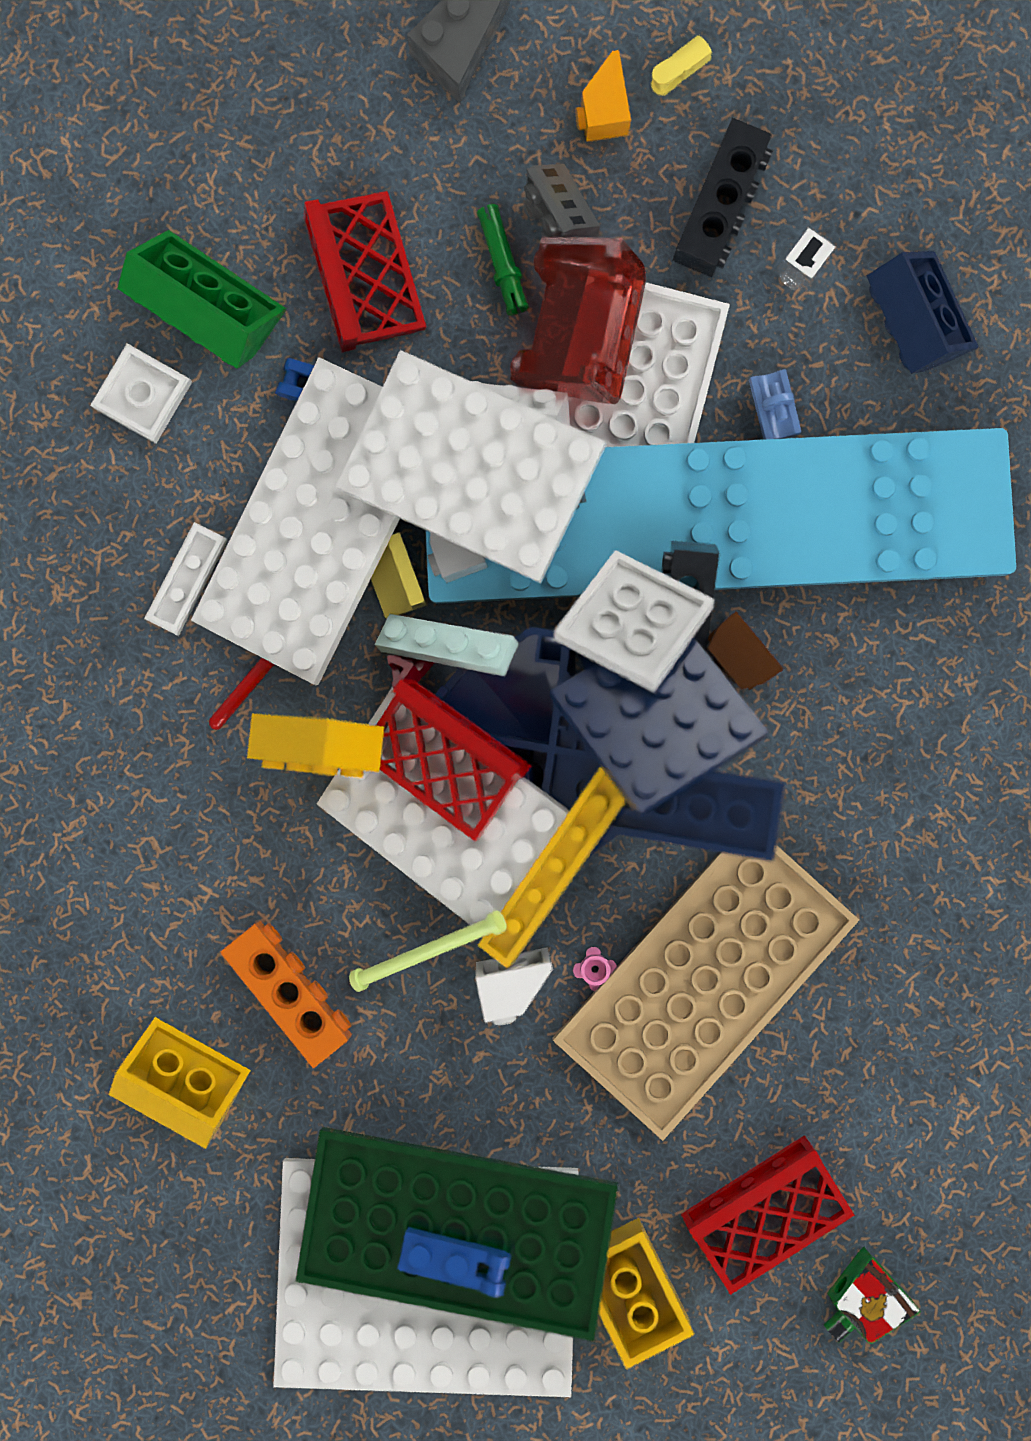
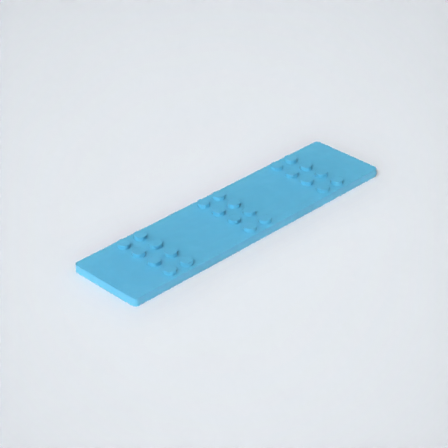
M1003 428L605 447L584 491L587 502L580 503L579 508L575 510L541 583L487 558L485 560L488 568L446 583L441 574L434 575L427 557L429 598L435 604L580 597L615 550L662 573L664 551L670 552L671 541L717 545L720 556L715 590L1006 576L1016 570L1008 433ZM426 531L427 555L433 553L429 543L431 534L429 531ZM686 576L681 578L679 582L693 588L697 580L694 577Z

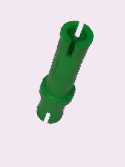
M490 204L487 207L491 220L488 213L486 214L484 207L477 211V216L480 220L496 272L493 276L494 282L501 289L506 313L510 316L518 315L515 300L518 308L520 307L521 313L529 309L520 282L522 273L520 268L515 265L499 206Z

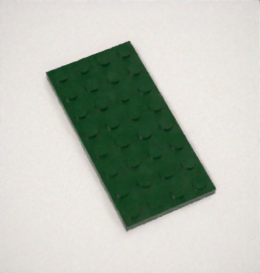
M323 1127L319 1131L295 1282L595 1342L619 1182ZM408 1227L508 1252L511 1258L509 1268L504 1270L502 1278L505 1281L503 1295L500 1297L489 1296L480 1290L398 1270L405 1232ZM479 1262L477 1272L487 1275L489 1266L486 1263Z

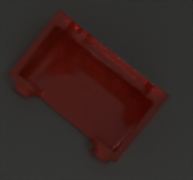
M541 237L539 250L534 256V269L546 284L532 350L521 349L512 359L510 379L517 385L526 388L568 393V397L615 405L621 398L646 284L645 266L622 238Z

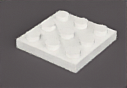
M615 550L555 629L554 640L655 692L712 611L714 599Z

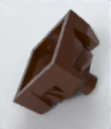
M737 611L727 617L709 634L708 641L710 644L707 648L711 653L709 657L731 685L736 683L740 689L748 688L751 690L757 685L765 684L784 670Z

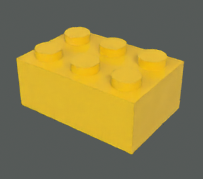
M252 714L247 758L262 760V768L284 770L285 762H287L286 770L337 775L338 768H341L340 776L363 778L364 771L379 772L384 727L331 719Z
M639 1218L611 1231L599 1315L626 1370L694 1335L689 1317Z

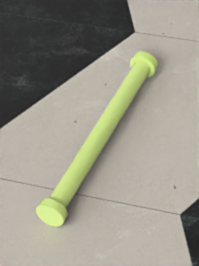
M495 910L489 913L487 918L365 970L358 968L351 971L349 975L350 984L355 991H363L372 982L491 933L495 935L501 934L506 931V921L501 912Z

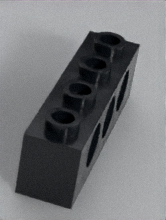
M732 117L677 245L673 262L709 277L713 276L716 266L721 269L724 268L732 249L726 246L730 234L737 237L746 216L739 212L744 202L751 204L759 186V182L753 179L758 169L765 172L773 153L772 149L767 148L772 136L771 133ZM731 164H742L747 171H735ZM721 195L728 196L733 201V204L724 205L718 201L717 197ZM714 228L720 236L716 238L708 237L704 234L703 229Z
M671 541L670 552L664 551L662 574H667L668 577L677 581L686 576L694 577L697 582L693 589L714 599L720 556L717 545ZM712 611L693 636L705 652H707Z

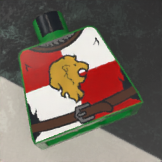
M863 1247L827 1293L839 1311L824 1326L838 1343L856 1329L869 1344H872L915 1317L921 1311L869 1251Z

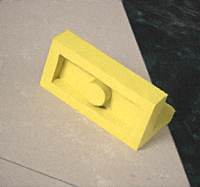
M400 532L393 534L371 577L386 619L389 614L401 615L427 605Z

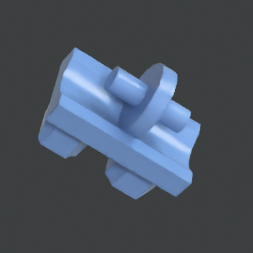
M786 369L768 375L750 377L749 383L763 440L784 439L800 435L802 431Z

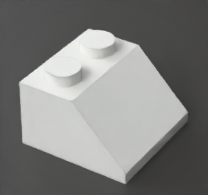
M548 947L521 953L514 964L508 969L496 959L476 962V982L485 1023L494 1021L495 1025H504L514 1022L516 1016L523 1015L552 971Z

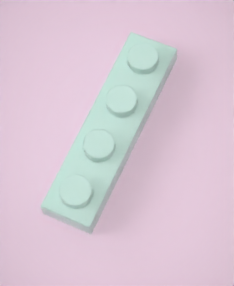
M389 614L375 646L384 653L505 676L518 647V642L513 636Z

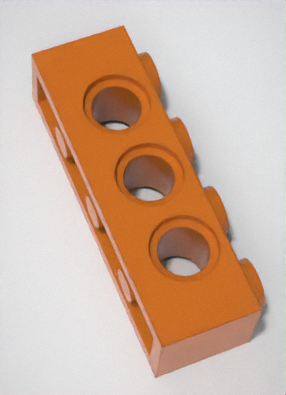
M259 921L220 953L314 1069L349 1040L352 1034L348 1029L352 1025L342 1011L337 1009L334 1012L325 1000L328 998V994L324 988L315 980L310 983L302 973L305 970V966L299 957L293 952L287 954L279 944L282 941L279 932L270 923L264 925ZM261 953L270 954L274 958L275 968L273 971L267 972L261 969L258 963ZM284 982H291L296 985L299 992L297 999L288 1000L282 995L281 986ZM308 1011L318 1013L322 1019V1026L316 1029L308 1027L304 1021V1014Z

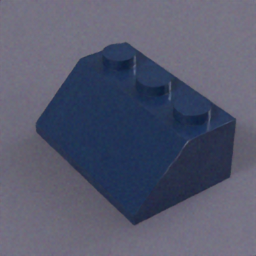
M935 251L902 252L866 275L871 285L869 288L873 300L880 305L885 316V327L889 334L895 338L900 349V360L909 369L911 374L925 372L979 348Z

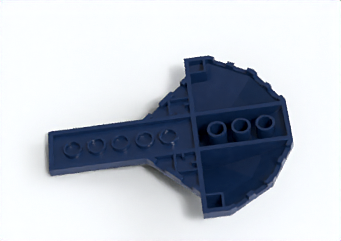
M531 627L514 637L518 642V647L505 676L457 667L456 672L445 685L440 687L436 695L532 765L524 777L570 811L601 766L550 698V690L576 675V651L554 640L555 630ZM713 771L640 818H638L626 801L588 857L618 835H626L774 861L786 782Z

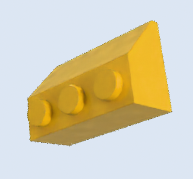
M155 1017L116 1071L109 1095L206 1149L222 1124L251 1070Z

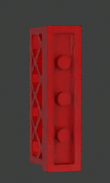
M388 191L320 204L319 199L304 202V221L341 352L354 350L357 345L425 330L426 323ZM382 203L386 216L380 225L363 216L368 206ZM343 212L353 220L344 233L331 225L328 214ZM358 222L375 232L367 246L350 236ZM387 222H388V226H389L390 232H389L388 230L384 229L385 226H386V224H387ZM335 236L340 239L338 244L336 243ZM379 236L394 243L395 251L390 259L372 250ZM345 242L362 252L355 267L340 257L339 252ZM367 256L385 266L377 280L359 270ZM396 257H398L400 266L394 263ZM389 269L404 278L405 284L399 293L382 284ZM344 270L350 273L348 278H346ZM355 276L372 286L364 301L350 293L349 286ZM377 290L395 300L387 314L369 304ZM406 290L408 292L409 299L404 297ZM400 303L413 310L416 322L401 324L391 318ZM354 304L357 305L358 307H360V309L358 310L357 314H356V310H355ZM364 311L382 320L377 330L362 333L359 319ZM386 324H389L390 326H392V327H389V328H385Z
M400 679L392 691L395 696L376 724V726L384 727V731L389 726V732L383 733V738H391L394 755L392 759H381L380 771L474 842L478 841L520 778H524L532 765L417 681ZM401 705L411 711L414 727L397 730L395 714ZM421 719L428 723V725L422 726ZM434 728L441 733L443 749L426 752L423 730ZM415 732L419 754L402 757L398 735ZM450 740H451L453 743H455L457 746H456V747H451V745H450ZM464 750L470 754L473 771L455 774L452 752ZM444 753L448 776L431 778L427 756ZM419 758L423 780L412 782L405 777L403 761ZM479 762L482 763V764H483L484 766H486L487 768L480 770V764H479ZM389 763H395L396 769L389 765ZM494 772L505 780V783L496 795L485 796L481 774ZM474 775L478 798L460 801L456 778ZM449 780L452 802L441 804L434 799L432 783ZM422 784H424L425 791L422 790V789H421L420 787H418L417 785H422ZM493 799V801L487 808L486 800ZM479 802L481 819L475 828L464 821L461 805ZM451 806H453V807H454V813H453L452 811H450V810H449L448 808H446V807H451Z
M805 1135L681 1213L688 1231L702 1249L730 1295L855 1216L822 1163L823 1161ZM816 1167L820 1173L817 1189L800 1186L803 1174ZM826 1184L830 1191H825ZM778 1190L790 1192L786 1209L769 1206L773 1193ZM798 1193L814 1196L810 1213L794 1210ZM823 1198L837 1201L842 1210L829 1218L818 1215ZM747 1210L759 1212L755 1229L738 1226L740 1214ZM767 1213L783 1216L779 1233L762 1230ZM791 1218L808 1221L806 1233L800 1237L787 1235ZM715 1230L728 1232L724 1248L709 1246L704 1237ZM735 1233L752 1236L748 1253L731 1250ZM760 1238L777 1241L775 1253L768 1257L756 1255ZM716 1256H721L720 1263L717 1260ZM729 1258L746 1261L744 1272L730 1280L725 1272Z

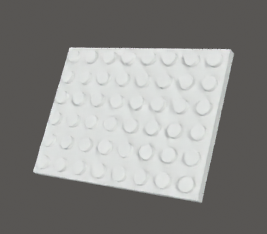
M284 1158L274 1387L571 1397L573 1337L295 1282L315 1159ZM540 1167L578 1175V1168Z

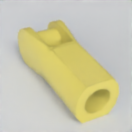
M696 36L675 52L672 57L656 65L652 71V90L658 95H666L677 87L682 80L687 79L711 60L712 51L707 42L702 37Z

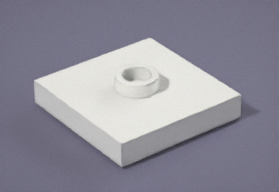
M126 344L90 406L156 444L192 381L135 347Z

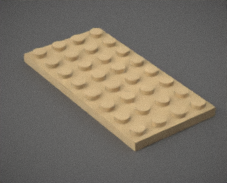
M777 845L774 861L719 852L617 965L608 980L591 994L552 1039L663 1141L857 924L859 919Z

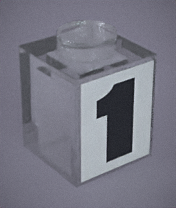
M808 225L782 260L777 273L781 275L782 282L793 290L801 289L803 292H806L831 259L838 246Z

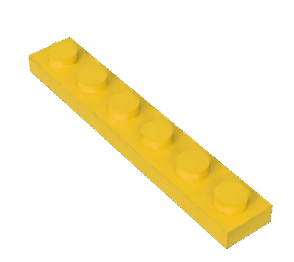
M602 767L596 772L502 909L501 914L506 921V931L498 935L494 933L488 934L478 944L480 948L507 969L517 960L626 803V800Z

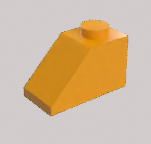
M619 50L610 53L583 90L581 107L575 108L578 130L585 131L586 142L629 135L631 116Z

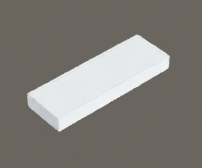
M194 522L144 619L179 636L228 539Z

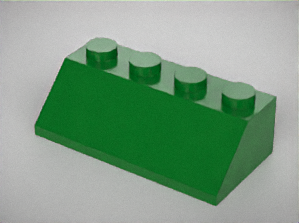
M170 230L126 252L117 288L129 296L135 303L144 306L159 316L162 321L174 326L190 337L192 341L202 345L220 357L223 362L232 365L236 369L256 355L287 309Z

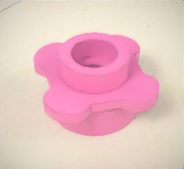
M590 947L586 950V957L582 962L574 965L573 973L576 978H583L589 984L591 990L596 991L601 984L608 980L617 965L613 960H607L603 957L599 948ZM597 966L598 971L592 972L591 968Z

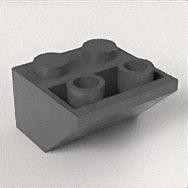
M565 164L533 165L527 169L526 185L524 186L526 200L523 203L531 220L535 221L538 219L544 231L541 232V235L550 252L556 250L560 259L597 240L600 225Z

